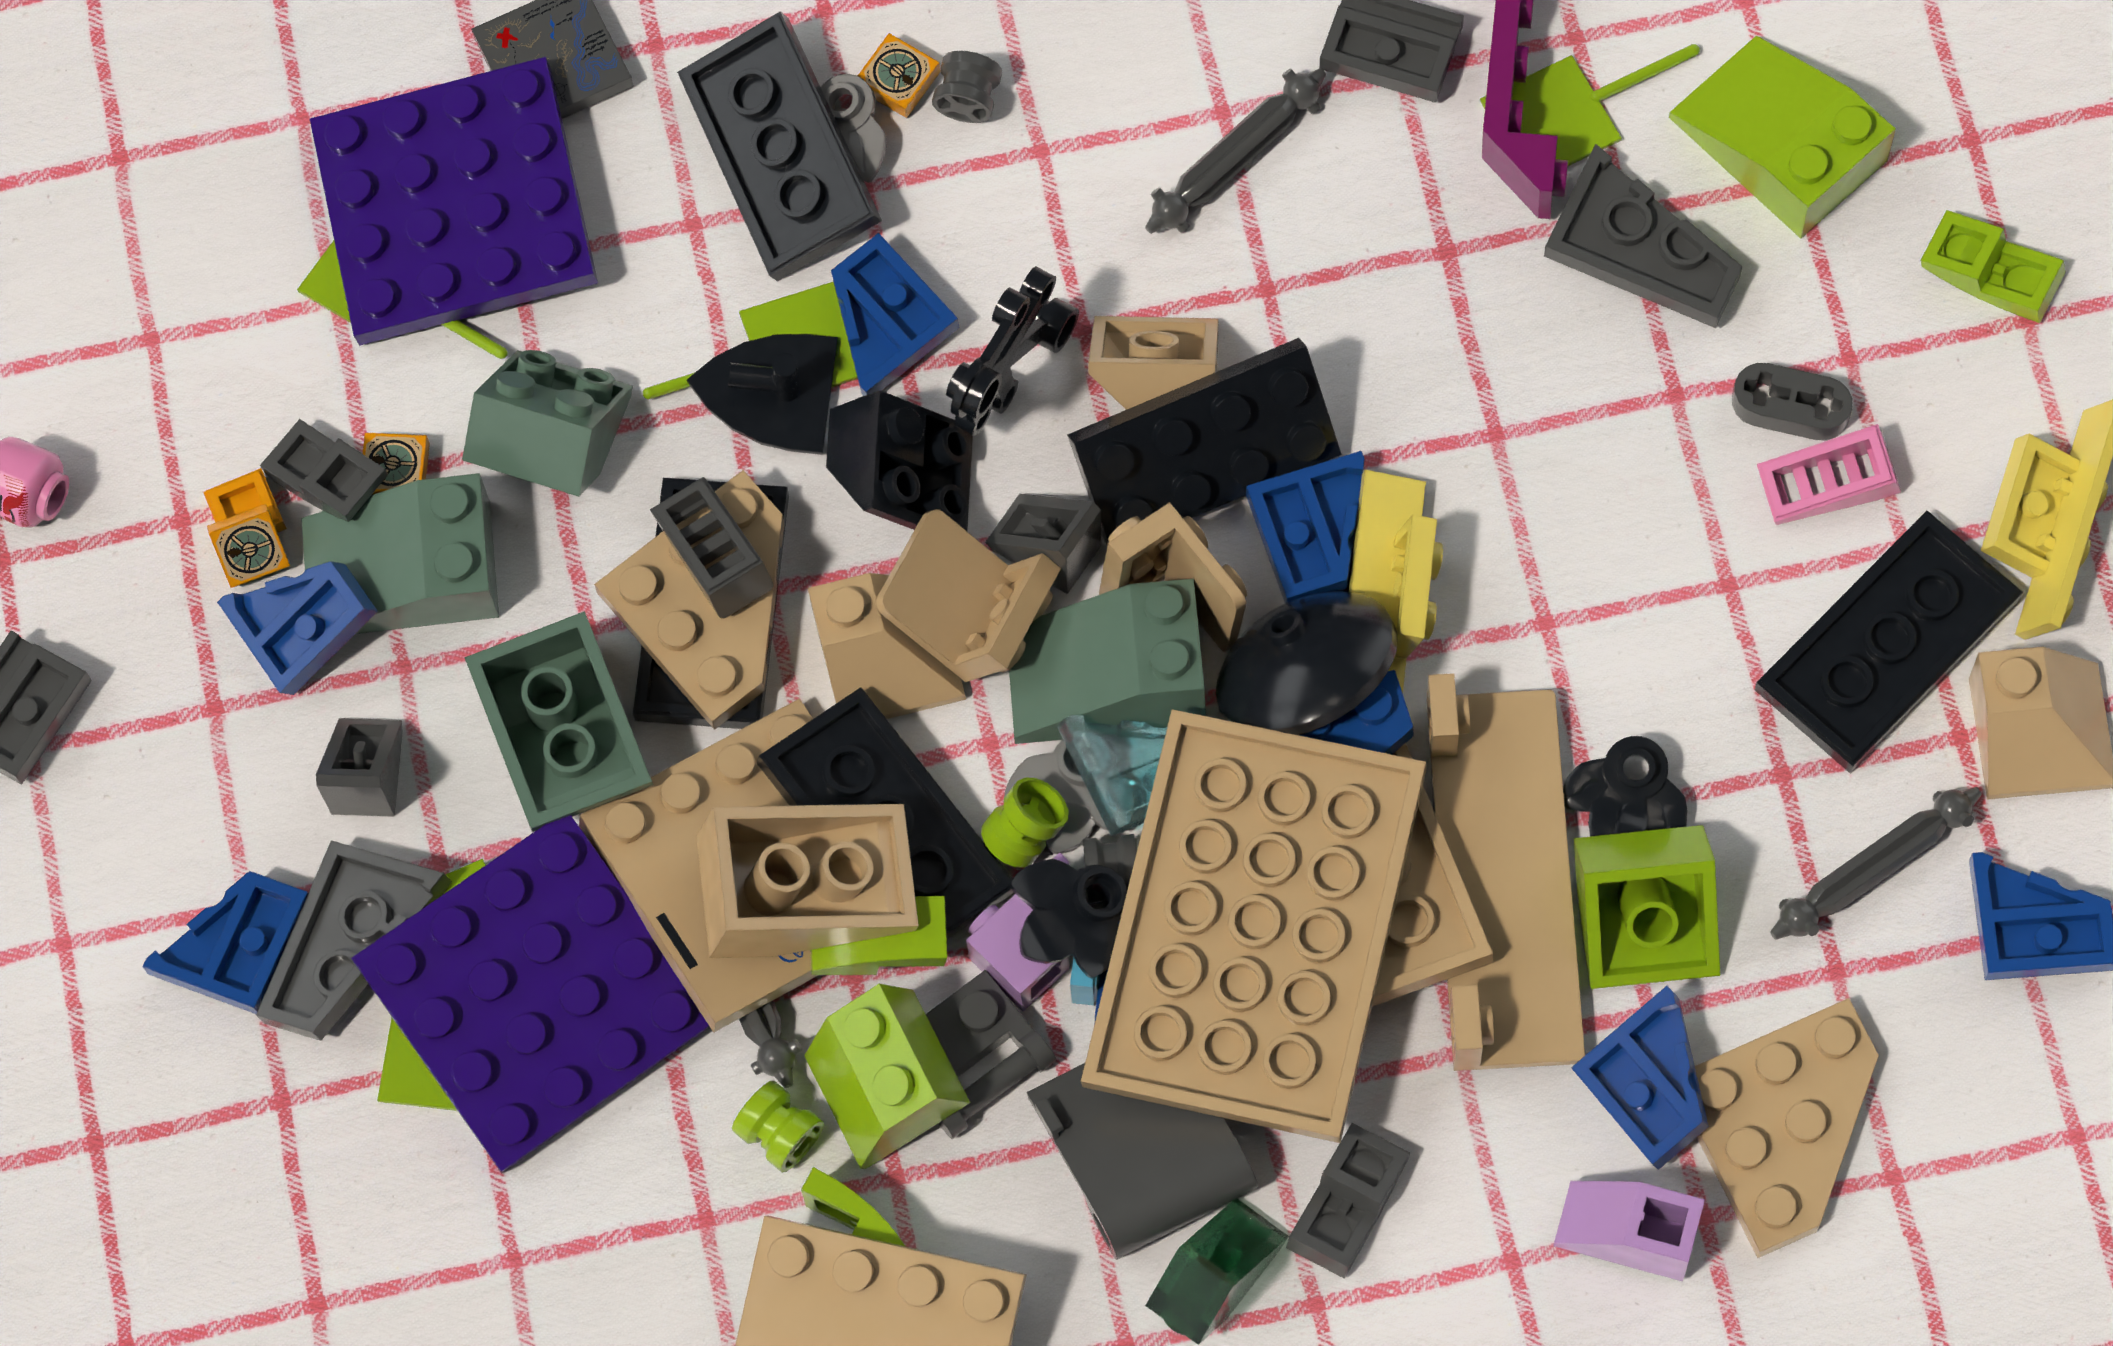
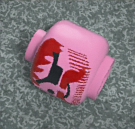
M6 437L0 440V518L26 528L34 527L43 520H52L62 508L69 490V478L63 474V464L59 456L21 438Z

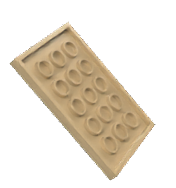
M1172 709L1081 1078L1082 1086L1102 1092L1341 1143L1427 770L1426 762Z

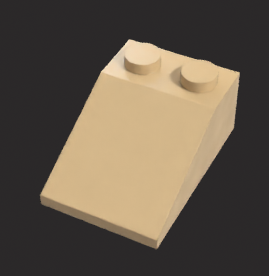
M904 804L713 807L696 836L709 958L774 957L916 931L919 926Z

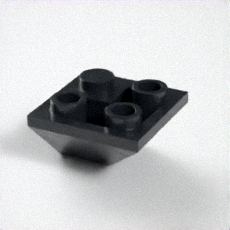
M881 390L830 409L826 468L863 511L915 530L925 513L937 509L943 511L963 529L968 530L973 435L954 425L955 420Z

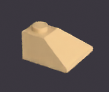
M1094 316L1088 374L1126 410L1217 372L1219 319Z
M867 573L808 588L812 611L836 703L862 687L885 718L890 719L966 700L961 678L878 611L876 599L889 575Z
M2046 647L1978 652L1969 677V685L1987 800L2113 788V754L2098 663Z

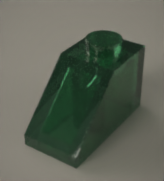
M1237 1198L1231 1201L1178 1248L1145 1306L1163 1318L1168 1327L1173 1331L1187 1336L1199 1345L1228 1319L1283 1247L1289 1236Z

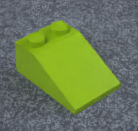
M1758 36L1749 41L1669 112V118L1800 239L1888 161L1896 130L1895 127L1850 87Z

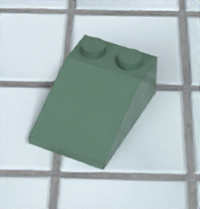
M480 473L416 480L371 495L349 522L325 511L301 518L305 570L330 561L345 564L378 610L356 634L499 618L490 500Z
M1194 578L1128 584L1041 615L1032 622L1023 638V641L1026 643L1024 653L1018 662L1009 669L1015 744L1065 740L1077 733H1089L1102 737L1167 731L1172 709L1206 716Z
M585 611L464 657L532 832L548 823L570 815L572 817L653 786Z

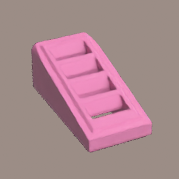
M1878 424L1757 464L1776 525L1877 501L1901 493L1886 442ZM1868 454L1875 475L1863 479L1856 457ZM1843 460L1850 483L1838 487L1831 463ZM1818 466L1825 492L1814 495L1806 469ZM1793 472L1801 500L1789 503L1781 475Z

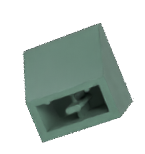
M517 350L474 392L462 460L580 497L602 471L630 401L633 386L614 380L612 374L601 369L584 368L580 370L556 362V359L546 352L537 350L522 352Z

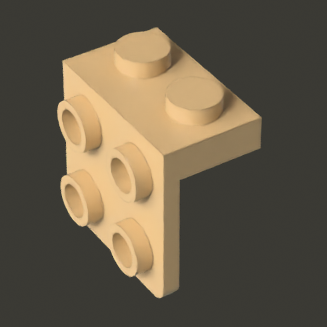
M1170 502L1142 521L1138 516H1135L1119 525L1108 538L1109 542L1103 565L1099 595L1128 584L1194 578L1198 622L1223 652L1231 649L1239 636L1247 604L1245 599L1247 590L1237 572L1227 564L1221 567L1207 549L1208 541L1200 526L1189 516L1182 518Z
M936 509L925 513L921 517L877 596L876 607L880 614L963 681L968 682L999 671L1006 672L1018 662L1026 647L1023 638L1032 622L1040 617L1049 606L1053 597L1050 588L1061 568L1043 553L1007 565L943 511Z

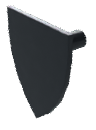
M775 334L743 342L712 358L687 379V383L707 410L731 430L761 445L791 452L823 455L838 337L811 334Z

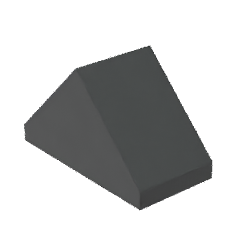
M1019 494L985 543L993 551L1013 563L1043 553L1061 568L1052 586L1068 594L1102 546L1101 509L1091 501Z
M338 719L316 772L317 788L331 815L395 817L403 732L402 720Z

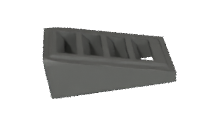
M702 477L650 509L653 517L720 618L730 616L773 588L772 579L763 561L705 477ZM705 507H708L710 510L709 513L681 530L676 526ZM721 527L722 531L691 548L692 544ZM735 548V552L720 560L716 564L712 565L707 569L704 567L710 562L714 561L715 559L719 558L720 556Z

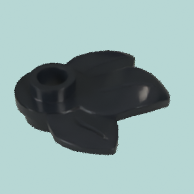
M1630 736L1619 740L1609 749L1605 758L1590 760L1578 765L1568 775L1563 786L1565 808L1579 812H1590L1588 821L1590 836L1687 826L1688 810L1686 799L1683 793L1667 779V757L1657 743L1646 737ZM1640 756L1648 763L1649 771L1643 779L1632 780L1625 775L1623 765L1629 757Z
M1056 859L1042 860L1019 871L1010 881V887L1021 900L1033 909L1026 917L1020 932L1019 945L1021 955L1025 959L1044 964L1059 962L1073 955L1076 964L1089 978H1095L1109 968L1119 927L1118 922L1121 919L1128 890L1122 877L1114 870L1102 865H1089L1076 870ZM1086 890H1095L1100 893L1104 900L1102 909H1095L1088 904L1085 898Z

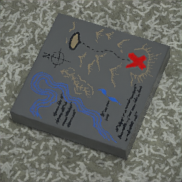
M535 0L471 29L490 71L546 57L551 67L562 119L634 87L632 77L593 0Z

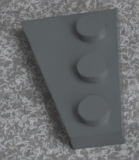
M1595 144L1548 239L1544 257L1716 328L1739 281L1743 266L1687 219L1679 220L1654 199L1655 193L1639 179L1631 180L1611 163L1612 157Z
M331 840L256 1016L264 1024L322 1041L368 985L351 958L439 898L452 881L443 872Z

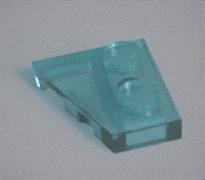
M1071 715L1064 718L1057 726V729L1110 836L1143 824L1167 727L1155 728L1146 722L1121 720L1118 725L1084 722V716Z

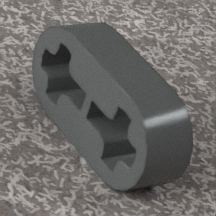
M1755 363L1747 366L1738 374L1732 392V406L1736 415L1743 422L1752 426L1808 439L1827 441L1836 438L1845 430L1852 412V397L1848 388L1843 383L1831 377L1770 363ZM1757 384L1769 386V396L1771 397H1768L1765 406L1753 403L1754 398L1751 392L1755 391ZM1819 398L1831 400L1830 409L1832 411L1828 414L1827 420H1820L1815 417V408L1813 406L1817 404Z

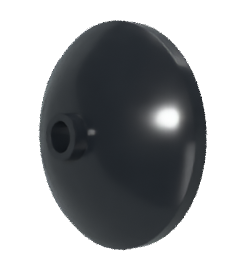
M1326 591L1291 600L1258 619L1231 647L1223 662L1216 683L1218 705L1227 721L1294 735H1301L1321 728L1354 709L1381 683L1396 655L1398 636L1394 622L1386 609L1378 601L1358 593Z

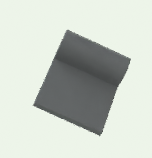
M1085 1063L1026 1092L1029 1101L1084 1194L1093 1220L1116 1260L1258 1188L1253 1170L1241 1146L1222 1117L1084 1088L1081 1084V1078Z

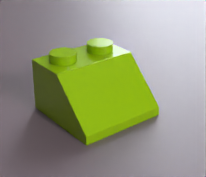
M1703 825L1574 838L1577 899L1588 980L1591 989L1720 976L1715 858Z
M877 984L828 1016L804 1055L860 1169L869 1168L970 1103L912 989Z

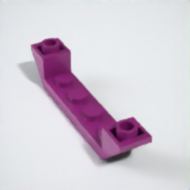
M1496 0L1483 123L1482 159L1537 218L1550 219L1552 196L1565 197L1568 160L1556 159L1557 136L1521 133L1524 101L1512 100L1514 82L1526 83L1529 46L1517 45L1519 28L1531 29L1534 0Z

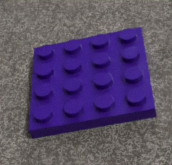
M546 57L310 118L353 336L359 346L598 284L551 67Z
M571 815L543 825L351 958L501 1174L710 1028L652 939L628 895Z

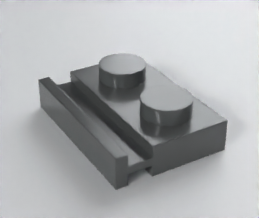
M1342 0L1337 8L1320 55L1319 68L1436 103L1455 51L1458 36L1463 28L1464 16L1411 0Z
M13 631L9 632L0 645V773L22 785L92 680L86 671L35 643H29Z

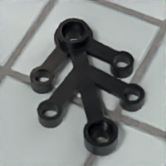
M1035 266L1026 276L1019 292L1009 287L998 300L993 311L992 321L1000 326L981 357L974 360L971 365L965 362L960 364L947 387L946 396L952 399L951 413L956 415L954 421L956 427L976 436L986 424L991 410L1002 414L1010 405L1018 388V380L1013 378L1011 366L1037 344L1054 353H1058L1067 343L1076 326L1079 309L1058 298H1054L1051 301L1048 300L1055 287L1056 276Z

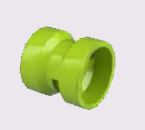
M1025 777L1018 780L1004 798V805L996 807L982 825L981 836L985 846L1000 861L1013 867L1024 868L1033 864L1046 847V840L1054 838L1068 820L1069 810L1064 798L1055 788L1040 779Z
M769 1081L756 1091L740 1110L733 1122L732 1131L747 1144L761 1142V1147L766 1150L767 1161L783 1173L793 1168L809 1152L823 1131L824 1122L809 1109L799 1110L795 1106L790 1107L789 1092L777 1082Z

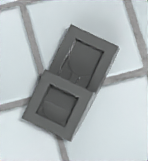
M301 419L295 423L260 465L265 475L283 488L313 506L347 522L352 519L388 476L385 468L338 438L334 442Z
M1351 1123L1323 1171L1317 1190L1290 1234L1286 1248L1345 1279L1388 1201L1409 1159L1410 1152Z

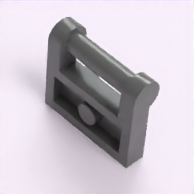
M986 970L926 1014L957 1077L1009 1038L1019 1048L964 1090L970 1101L968 1105L938 1123L951 1139H954L968 1128L966 1121L1034 1069L1041 1073L1057 1061L1045 1040L1038 1032L1033 1030Z

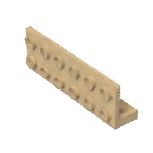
M1454 674L1428 675L1426 702L1434 811L1493 952V963L1447 979L1454 1071L1576 1064L1585 1056L1555 693L1552 690L1456 695Z

